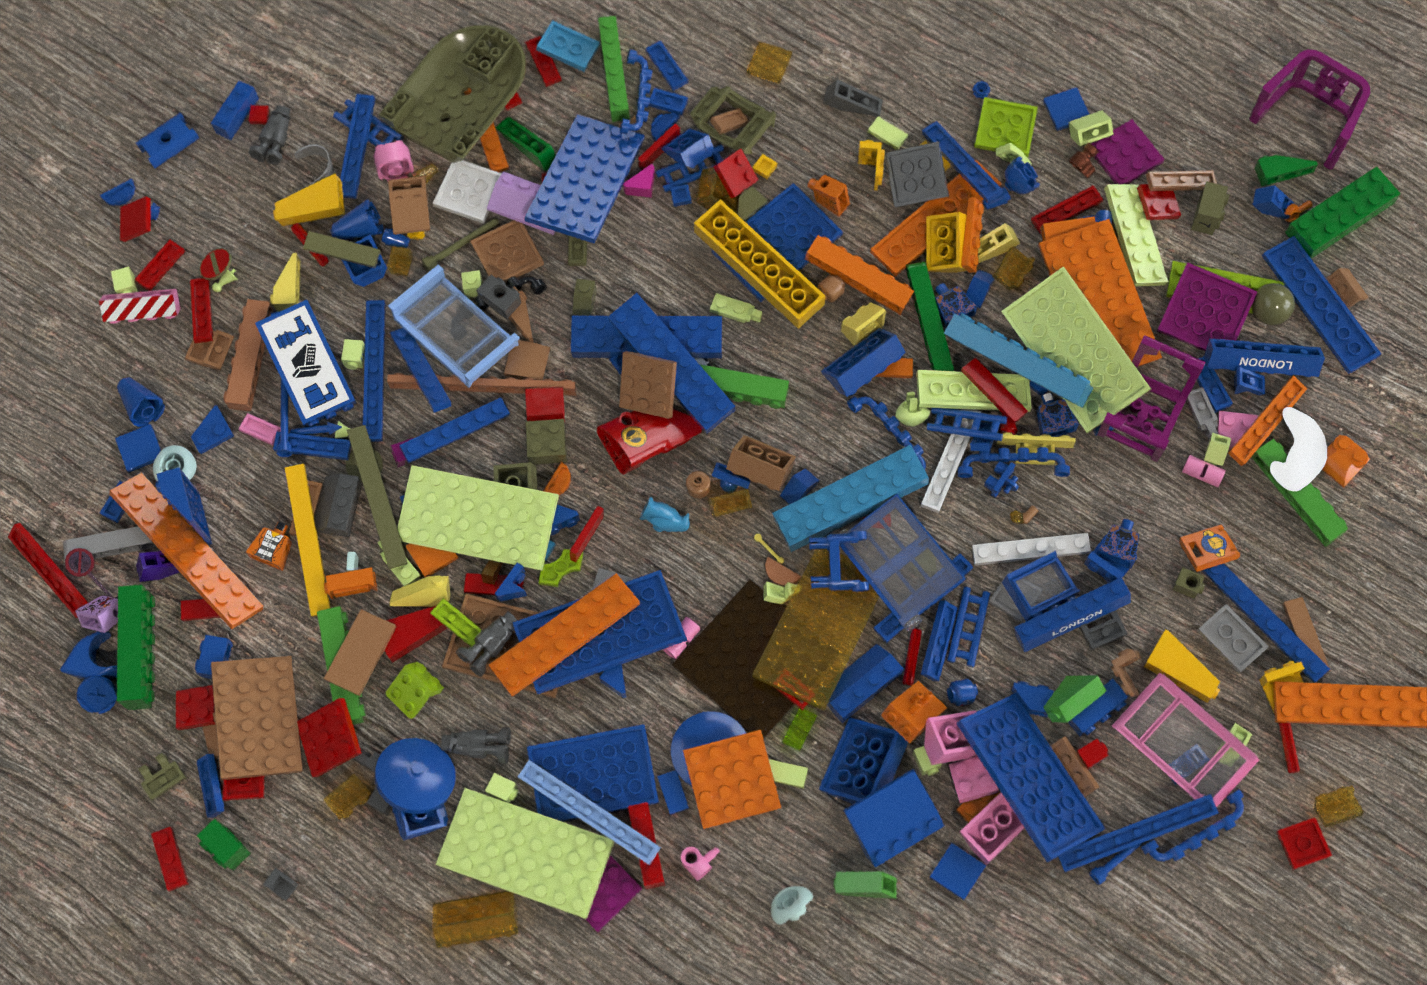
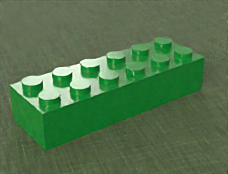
M1376 166L1291 222L1285 233L1289 238L1295 236L1312 259L1395 204L1401 193Z
M143 585L118 586L117 702L127 710L152 708V702L155 700V694L152 690V683L155 682V674L152 671V664L155 663V655L152 652V645L155 644V636L152 633V626H155V617L152 615V608L155 607V598Z

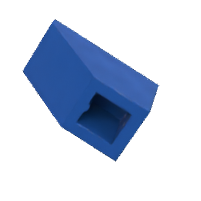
M1273 185L1255 190L1253 206L1262 214L1283 219L1291 217L1286 215L1285 211L1289 205L1295 203L1279 188Z
M557 505L550 536L557 534L560 529L575 526L580 521L578 512Z
M1024 681L1014 682L1011 691L1013 694H1016L1027 712L1031 715L1047 718L1048 715L1043 707L1053 695L1054 690H1050L1048 686L1037 685L1035 687L1030 686L1028 682Z

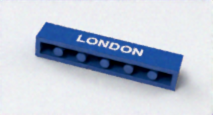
M1209 338L1204 355L1207 368L1215 370L1229 369L1236 371L1237 367H1242L1252 372L1277 373L1288 376L1302 375L1305 377H1319L1325 360L1321 347Z
M1120 577L1014 627L1015 637L1025 653L1085 623L1087 624L1131 603V593Z

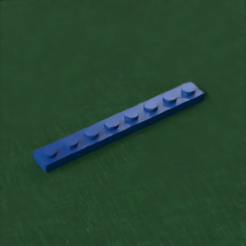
M385 300L366 301L363 425L366 426L370 442L383 441Z
M1225 564L1201 570L1291 661H1294V663L1302 662L1305 668L1302 672L1313 683H1316L1330 670Z
M1211 794L1081 843L1058 857L1064 872L1211 817L1219 812Z

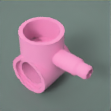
M695 847L685 848L681 853L682 865L698 881L712 869L709 862L716 857L719 849L715 847L702 856ZM689 854H694L697 856V860L690 864L686 862V857Z

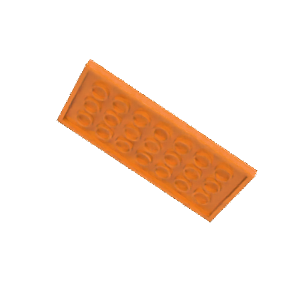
M1110 219L1038 243L1049 275L1051 276L1064 266L1131 361L1144 335L1155 339ZM1158 351L1157 355L1144 354L1139 366L1160 360L1162 358L1160 351Z

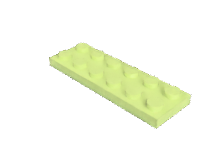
M1139 184L1107 185L1104 190L1134 285L1163 286L1167 284V276L1150 220L1146 219L1137 191Z
M917 370L918 407L999 411L962 372ZM991 373L1028 412L1031 411L1030 383L1028 379L1019 374Z

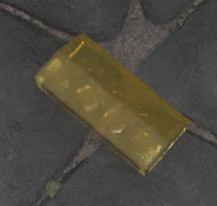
M503 891L433 903L432 930L437 948L519 934L515 894L510 891Z

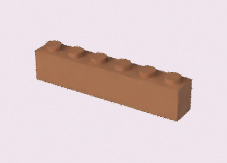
M247 299V304L243 307L242 312L243 322L239 324L240 335L239 339L235 342L236 354L231 360L232 372L228 375V390L224 392V402L229 409L252 411L266 346L255 323L271 316L273 308L268 301Z

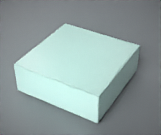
M356 552L347 553L346 570L348 572L358 570L359 557Z

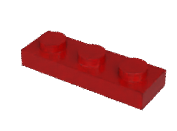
M172 827L151 833L167 891L170 892L188 885Z

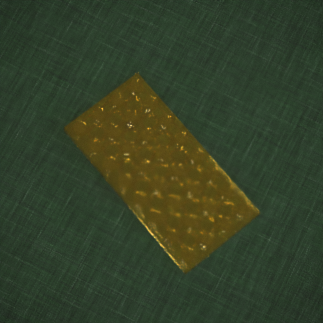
M816 549L752 677L825 711L879 596L870 584L869 591L854 592L852 590L831 591L829 588L811 589V583H819L811 582V576H828L830 574L829 551L827 549ZM840 553L841 580H861V582H867L851 560ZM869 567L873 573L876 571L875 569ZM887 580L884 583H882L884 587L887 583Z

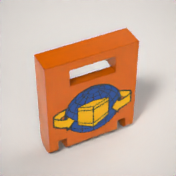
M1223 525L1180 537L1179 544L1196 572L1236 560L1240 557L1239 551H1237L1228 533L1224 530ZM1194 545L1197 546L1202 556L1196 558L1192 551L1194 550Z

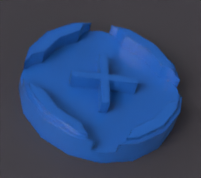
M90 676L84 679L77 689L78 703L90 713L103 714L110 711L117 700V688L106 677Z

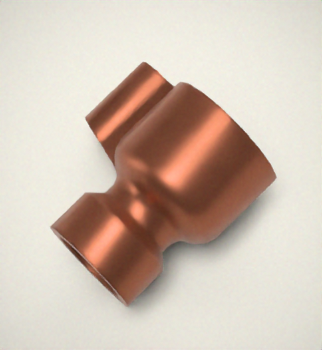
M1087 143L1083 147V151H1077L1069 159V162L1088 179L1096 171L1090 158L1095 157L1099 152L1092 144Z

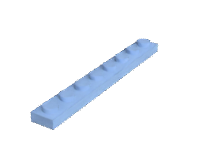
M530 760L518 775L520 779L647 864H651L661 847Z

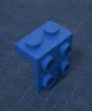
M1105 535L1094 551L1089 554L1084 565L1110 583L1120 577L1123 578L1130 568L1102 559L1096 555L1107 536Z

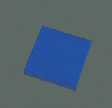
M1077 87L1043 99V103L1056 131L1068 128L1070 121L1090 115Z
M151 424L115 438L128 473L154 463L157 455L161 452Z
M951 843L929 878L964 901L986 865Z

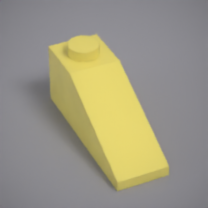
M1005 223L980 238L981 245L978 250L979 263L1001 255L1020 244L1012 227Z
M297 253L291 255L273 287V294L270 295L271 305L275 307L277 312L299 303L300 259Z
M428 576L392 591L390 606L433 607L443 598L449 602L451 595L449 576Z

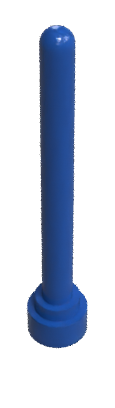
M281 379V428L277 455L279 457H289L292 455V445L288 442V392Z
M1143 843L1124 849L1104 866L1095 867L1089 872L1090 877L1096 884L1101 885L1106 881L1107 873Z

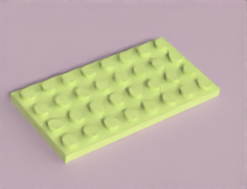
M1064 266L1002 310V313L1027 348L1041 355V359L1044 356L1051 359L1057 364L1056 367L1058 368L1061 365L1068 368L1074 373L1073 376L1076 377L1079 374L1090 381L1089 385L1093 387V390L1083 408L1064 399L1086 433L1101 425L1107 412L1115 415L1151 390Z
M411 465L397 530L401 542L512 565L519 563L523 567L543 571L559 495Z
M465 788L436 865L587 919L614 841Z

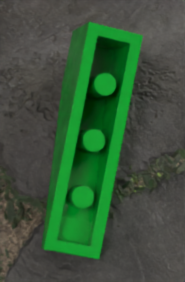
M509 116L495 127L498 132L536 166L545 172L550 168L556 157L550 144Z

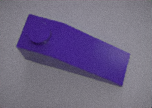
M161 551L139 553L136 568L140 582L160 580L180 573Z

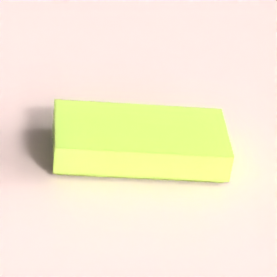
M879 116L868 129L869 134L896 150H899L908 138L907 133Z
M769 759L774 782L804 789L808 768Z

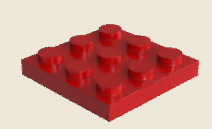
M338 698L297 721L299 736L312 777H319L362 754L345 698Z

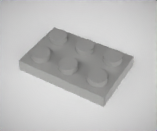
M1227 604L1197 630L1239 674L1269 647Z

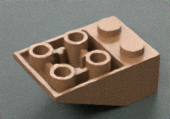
M425 176L388 180L393 234L430 231L428 191Z

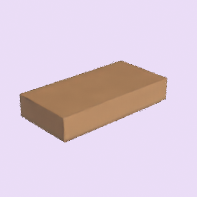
M738 108L714 116L710 122L719 134H723L746 126L749 120L741 109Z

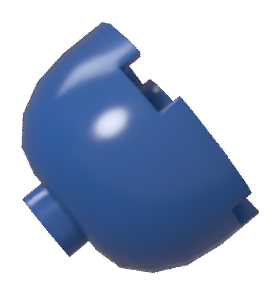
M1017 157L1005 170V186L1008 190L1017 194H1028L1039 187L1040 183L1036 182L1038 175L1029 162L1024 163L1021 161L1022 157Z

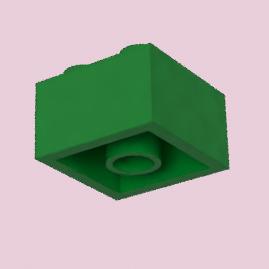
M215 818L197 835L201 840L198 844L206 852L208 851L211 855L214 854L212 859L224 869L228 867L234 870L251 854L231 831Z

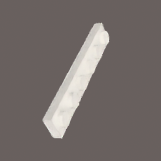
M961 409L964 411L981 413V411L974 409ZM962 418L960 428L971 429L973 419ZM950 435L923 498L921 507L939 514L971 437Z
M1088 533L972 545L974 566L1039 559L1055 550L1057 557L1090 554L1091 552Z

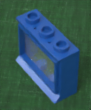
M1056 550L1007 574L1002 581L1025 621L1031 620L1063 603L1075 599V596L1080 591L1058 559Z

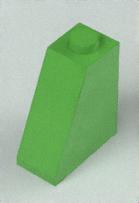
M1098 675L1066 676L1043 708L1052 722H1069L1102 696L1106 689Z
M882 871L836 872V878L833 882L835 893L843 896L896 899V877Z

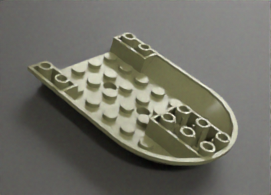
M477 25L454 31L441 39L430 50L380 112L379 117L392 129L412 142L452 163L462 161L520 88L526 73V57L523 48L513 35L493 26ZM471 89V93L469 95H463L465 91ZM444 118H450L448 122H442Z

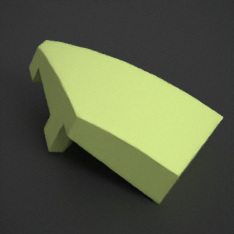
M1011 143L996 149V155L1011 163L1017 157H1022L1021 161L1024 163L1029 162L1032 166L1026 155Z
M766 581L763 586L764 601L784 604L799 594L803 588L789 582L783 587Z

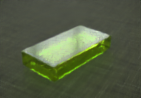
M798 708L782 743L797 751H801L817 715L806 709L802 711Z

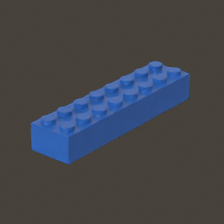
M638 293L634 294L608 316L612 326L636 353L677 362L674 397L706 434L736 410L732 401Z
M572 316L571 354L573 358H623V352L625 351L636 353L612 326L608 316ZM658 316L693 358H722V316Z

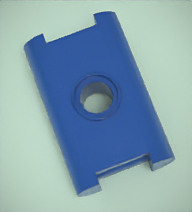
M178 113L136 142L142 153L145 151L150 156L148 160L154 169L200 139L193 128L190 130L185 125L187 122L181 113Z

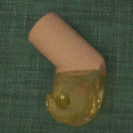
M1033 505L1025 513L1013 510L1010 513L1011 521L1015 524H1027L1039 511Z

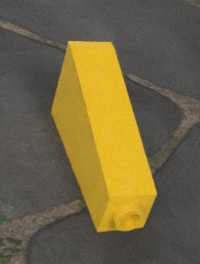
M333 174L276 202L275 210H273L274 219L282 226L344 215L342 180L336 174Z
M1165 629L1144 667L1157 675L1159 673L1164 674L1176 686L1206 703L1211 698L1215 699L1220 691L1217 688L1220 681L1170 631Z

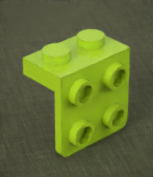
M417 661L403 667L387 689L386 696L409 719L416 717L427 700L434 695L440 694L444 687L436 677L426 670L423 664Z

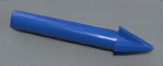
M327 422L328 425L294 428L290 430V433L308 435L329 432L330 435L341 429L342 426Z

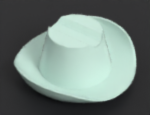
M172 445L165 447L154 461V478L158 481L156 474L180 467L190 480L196 472L194 456L182 446Z
M791 886L780 891L774 897L771 904L773 921L776 924H784L788 920H798L802 914H805L806 905L813 898L812 892L802 886Z

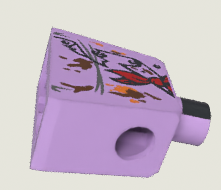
M100 596L77 609L75 612L81 626L103 633L118 623V596L115 598Z

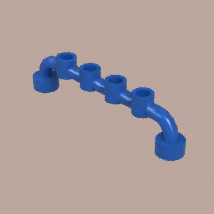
M629 49L627 55V63L634 65L635 62L641 64L638 87L639 95L635 117L636 123L630 124V120L622 118L619 132L627 134L628 131L639 130L643 122H647L649 113L644 111V108H648L650 98L646 97V94L650 93L651 84L647 83V80H651L652 70L648 69L646 59L637 55L636 50Z
M852 397L847 401L849 408L854 413L862 409V404L869 405L874 415L882 420L885 428L893 433L901 446H904V448L909 445L912 446L924 470L926 469V462L921 456L924 453L920 445L916 444L913 446L909 442L912 437L907 430L901 432L897 428L900 425L899 421L895 416L889 418L886 415L888 409L883 402L877 404L869 397H860L858 399Z
M1046 447L1037 448V453H1029L1028 448H1018V453H1010V449L1000 448L998 453H991V450L990 452L979 451V454L967 456L963 460L962 466L958 467L957 476L960 478H971L973 476V468L969 465L974 461L981 463L1002 461L1006 463L1009 461L1028 462L1029 460H1037L1039 462H1047L1048 460H1055L1058 465L1054 466V475L1058 477L1069 476L1070 466L1066 465L1061 455L1049 452V449Z
M1239 789L1226 797L1229 804L1234 803L1236 806L1233 813L1169 849L1167 852L1159 853L1156 850L1159 846L1155 839L1141 846L1144 854L1149 853L1157 861L1164 862L1171 858L1174 861L1179 860L1185 856L1183 851L1188 848L1194 851L1202 846L1200 841L1205 838L1211 841L1219 836L1217 831L1222 828L1227 831L1236 826L1234 821L1239 819L1244 811V805L1241 800L1244 797L1243 793Z

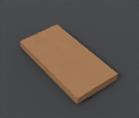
M361 609L328 669L324 680L360 696L397 626Z

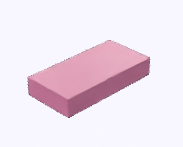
M247 413L239 427V431L273 446L276 433L280 432L281 427Z

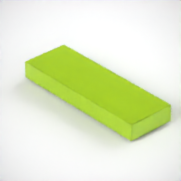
M444 598L430 613L470 647L475 644L474 639L482 630Z

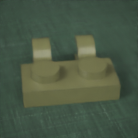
M163 753L155 757L163 769L154 775L146 764L138 768L145 779L140 784L152 801L187 778L176 761L170 763Z

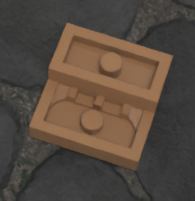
M216 330L213 331V341L195 344L192 340L185 360L204 367L221 370L234 336Z
M518 340L519 345L508 352L503 375L519 380L522 378H533L543 381L550 347Z

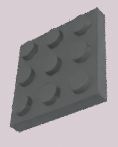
M939 142L885 153L895 208L949 197Z

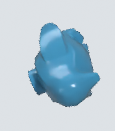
M649 497L639 518L640 520L649 521L653 525V529L658 532H685L690 527L689 513L682 516L675 508L663 502H655L652 497Z

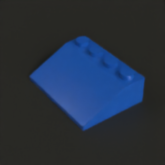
M180 467L156 474L158 481L155 484L158 492H161L163 498L167 499L168 504L172 505L173 510H176L208 545H211L212 540L199 491Z
M849 717L819 790L850 804L860 801L893 781L909 742L896 730Z
M913 769L843 810L866 858L875 868L944 827L935 805Z

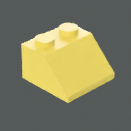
M871 302L866 306L863 305L857 310L856 314L852 317L848 316L842 321L841 332L855 346L876 329L884 326L886 310Z

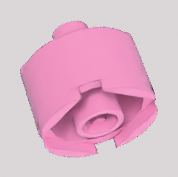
M398 140L394 143L376 146L373 157L378 177L381 180L408 178V174L410 172L411 174L413 173L414 167L410 151L403 141Z

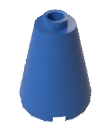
M367 199L333 223L330 232L334 238L350 240L368 235L383 234L384 227L383 224L379 225L381 217L372 201L369 202V199Z
M127 377L120 380L117 390L130 421L138 427L149 425L148 422L152 420L157 421L165 409L162 398L133 378Z

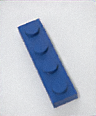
M280 432L276 433L273 446L275 452H277V445L280 442ZM288 433V442L292 445V454L349 461L351 451L350 440Z
M939 601L921 675L932 681L940 680L958 609L947 601Z

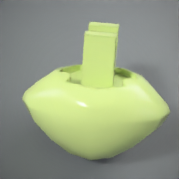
M907 392L906 400L896 410L895 417L904 425L914 427L923 423L929 417L930 410L927 407H918V399L915 398V392Z

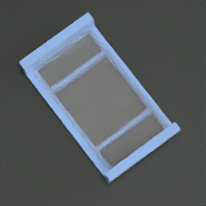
M440 265L434 267L388 305L394 320L468 388L503 356L519 345L518 340L520 337L515 333L510 336L445 278L444 270Z

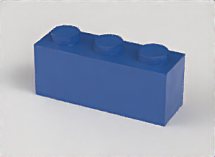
M238 81L211 121L216 134L232 140L250 113L251 105H255L259 99L254 87Z
M1113 678L1104 685L1106 692L1068 722L1079 737L1083 734L1088 736L1096 729L1095 725L1097 723H1105L1111 718V712L1114 710L1118 712L1127 705L1125 701L1128 695L1124 693Z

